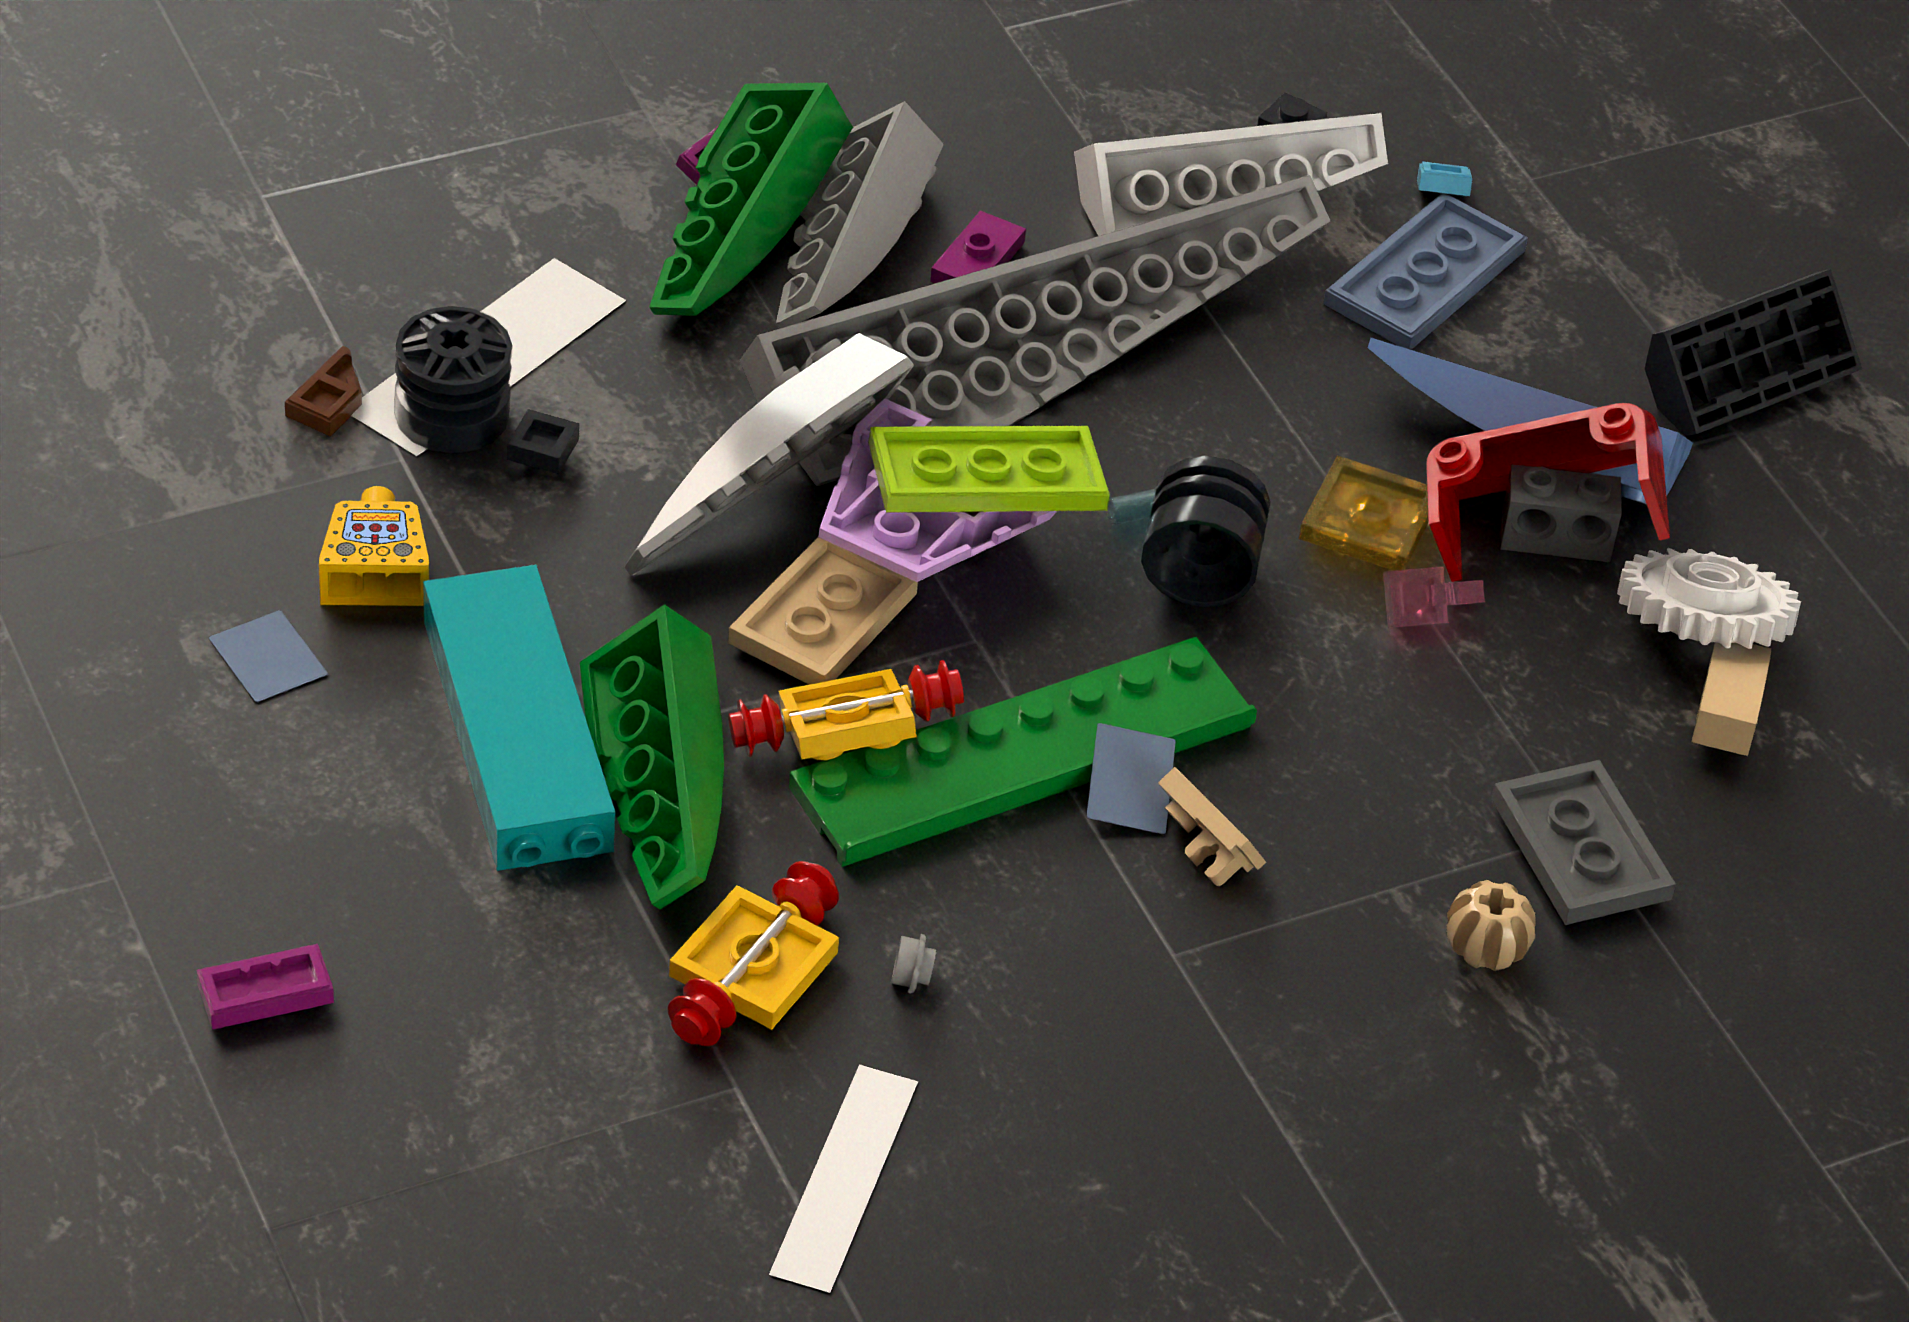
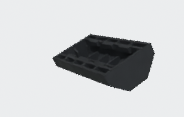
M1828 269L1652 334L1644 369L1657 409L1684 436L1701 433L1862 370V366L1832 270Z

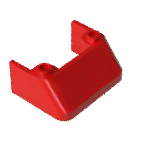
M1616 403L1449 438L1436 445L1429 453L1426 463L1428 519L1451 582L1462 580L1459 500L1505 491L1511 464L1592 473L1637 463L1638 481L1658 539H1669L1662 437L1655 417L1650 412L1634 404Z

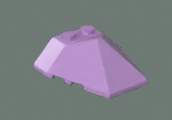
M884 398L856 425L852 445L843 461L841 475L837 486H834L819 528L818 537L918 582L1050 520L1057 511L886 512L868 444L870 427L931 426L932 419Z

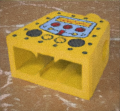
M382 486L367 488L361 495V501H341L337 503L334 507L319 557L320 605L424 606L423 581L429 580V557L418 506L412 502L395 501L393 492Z

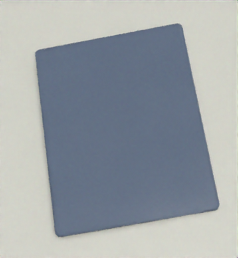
M280 610L209 637V640L255 702L265 700L328 675V672Z
M1098 723L1087 818L1165 834L1168 811L1165 807L1169 804L1170 797L1158 782L1173 769L1176 741L1167 737Z

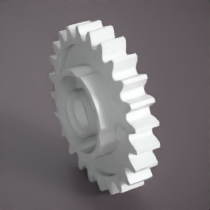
M1667 548L1666 555L1653 550H1649L1647 557L1638 554L1634 555L1633 561L1625 562L1617 592L1620 595L1619 603L1628 606V614L1641 615L1640 622L1642 624H1658V632L1671 631L1677 634L1681 640L1692 639L1700 641L1702 645L1716 642L1725 648H1730L1731 643H1738L1748 649H1752L1753 642L1767 647L1771 645V640L1783 642L1785 635L1793 634L1801 601L1797 600L1798 592L1789 590V582L1775 581L1776 573L1758 572L1757 564L1746 565L1738 561L1737 557L1729 558L1717 555L1715 552L1701 554L1693 549H1688L1687 553H1678L1671 548Z

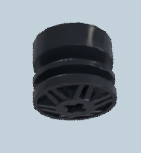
M457 306L432 308L411 317L399 330L395 352L397 380L394 395V415L399 429L412 442L431 451L453 454L476 451L493 443L506 429L510 412L511 387L509 380L512 370L513 345L508 331L494 317L472 308Z
M1212 456L1186 458L1168 467L1157 481L1151 517L1148 521L1143 544L1141 563L1147 579L1161 593L1181 603L1201 607L1226 605L1245 596L1256 582L1271 501L1265 484L1250 469L1230 459Z

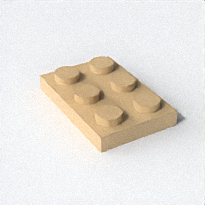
M818 537L729 627L728 644L809 685L836 680L917 594L918 582Z

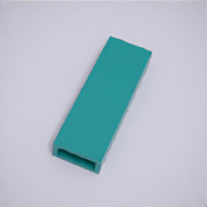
M537 565L423 581L424 624L496 870L531 867L536 864L579 857L585 858L614 852L615 809Z

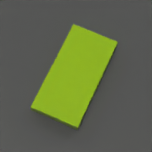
M1088 426L870 427L868 444L886 512L1107 511L1110 494Z

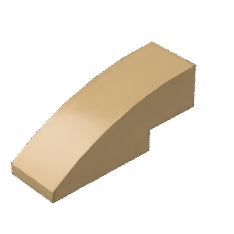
M1714 642L1691 742L1748 756L1762 702L1771 648L1753 644L1752 649H1748L1738 643H1731L1730 648H1725L1720 643Z

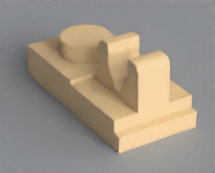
M1176 767L1158 782L1172 799L1165 807L1168 813L1188 833L1196 826L1202 831L1185 848V854L1198 866L1206 857L1217 855L1215 862L1204 872L1216 886L1223 885L1241 867L1248 873L1253 867L1259 870L1266 863L1251 842Z

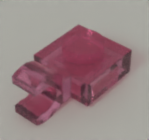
M1443 567L1383 572L1388 628L1448 623L1447 606L1485 602L1483 580L1445 583Z

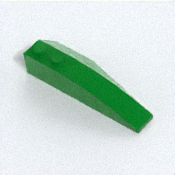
M754 83L743 85L699 157L696 169L700 174L697 187H691L688 190L685 204L689 211L685 222L677 224L672 238L677 246L675 253L664 261L649 306L654 315H698L728 293L758 266L787 233L816 192L853 129L852 124L828 83Z
M665 604L580 661L587 725L600 765L606 777L605 781L610 797L616 801L621 813L617 818L622 833L631 838L635 850L632 853V857L652 905L658 909L667 906L706 880L717 839L722 808L724 776L723 727L711 635Z

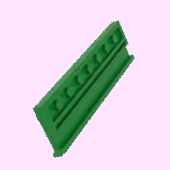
M1193 637L917 729V737L901 740L899 744L885 749H875L869 746L842 754L834 759L824 760L791 771L789 789L819 834L827 835L837 850V861L841 867L1091 782L1098 723L1174 739L1176 741L1174 753L1250 728L1251 724H1254L1256 721L1257 709L1254 705H1248L1199 639Z

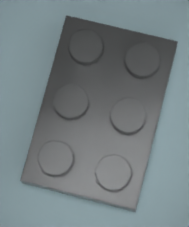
M1600 760L1494 784L1492 802L1565 925L1672 900L1676 883Z

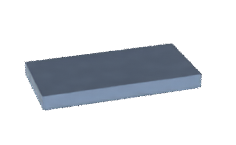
M1441 193L1326 289L1323 304L1390 342L1412 350L1523 254L1528 237L1454 197Z

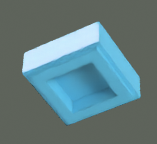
M1422 162V164L1419 163L1417 184L1421 191L1470 196L1472 175L1468 167Z

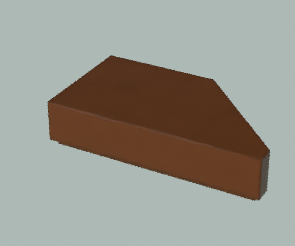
M342 346L285 401L286 417L331 437L362 405V391L358 377H356L349 348Z

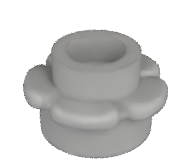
M920 934L919 939L901 936L891 983L909 987L908 993L915 991L917 983L929 985L936 949L925 947L926 936L924 934Z

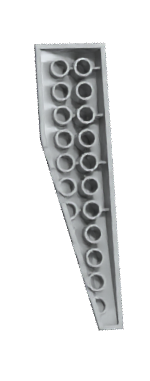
M1308 175L759 334L740 358V362L757 403H759L773 391L769 385L783 372L793 366H796L800 372L814 363L811 357L825 344L835 338L843 344L860 333L908 356L914 364L913 368L888 399L889 401L932 419L931 426H1012L1317 232L1330 222V218L1311 176ZM857 424L799 462L817 487L839 480L845 456L849 453Z

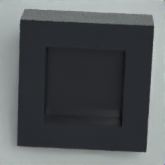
M1284 93L1258 117L1257 126L1327 119L1328 112L1307 103L1303 99Z
M528 409L507 443V460L559 474L579 441V423Z

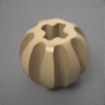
M1485 880L1473 884L1470 889L1463 890L1458 894L1447 913V938L1456 954L1464 956L1467 964L1474 968L1487 967L1493 971L1505 969L1511 966L1512 962L1523 959L1535 939V912L1529 900L1525 896L1519 895L1517 889L1506 882L1497 884Z

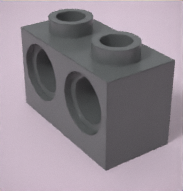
M1511 464L1501 511V550L1610 562L1621 518V477Z

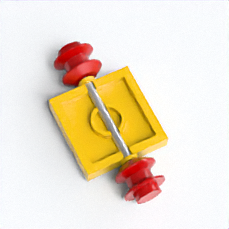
M940 660L937 673L925 675L919 665H914L908 678V686L902 685L901 688L892 669L779 690L781 713L778 704L767 694L763 695L760 707L748 709L743 701L739 699L737 700L738 712L728 713V720L734 747L745 746L748 757H752L755 744L767 742L774 752H778L784 740L783 727L785 726L786 732H790L801 759L830 760L839 757L844 751L868 746L875 749H885L899 744L901 740L917 737L915 719L910 708H913V711L924 722L930 721L932 709L942 707L950 717H955V705L964 703V693L958 670L948 671L945 661Z
M804 861L793 863L787 870V878L779 879L773 885L772 897L775 904L736 885L670 959L669 977L685 984L683 988L684 996L674 997L668 1004V1015L672 1028L682 1040L690 1044L702 1046L716 1044L721 1037V1029L728 1028L735 1022L736 1011L772 1030L838 954L839 937L818 927L824 919V911L833 909L839 901V892L835 885V880L827 869L818 864Z

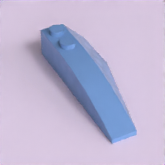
M1374 338L1370 339L1368 349L1413 386L1457 416L1484 431L1597 408ZM1659 427L1662 437L1667 496L1690 453L1693 442L1679 432ZM1637 463L1592 472L1621 477V497L1646 504L1638 481Z

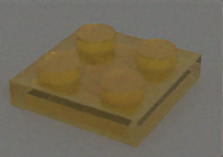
M1337 455L1301 523L1299 539L1404 573L1429 522L1427 484Z

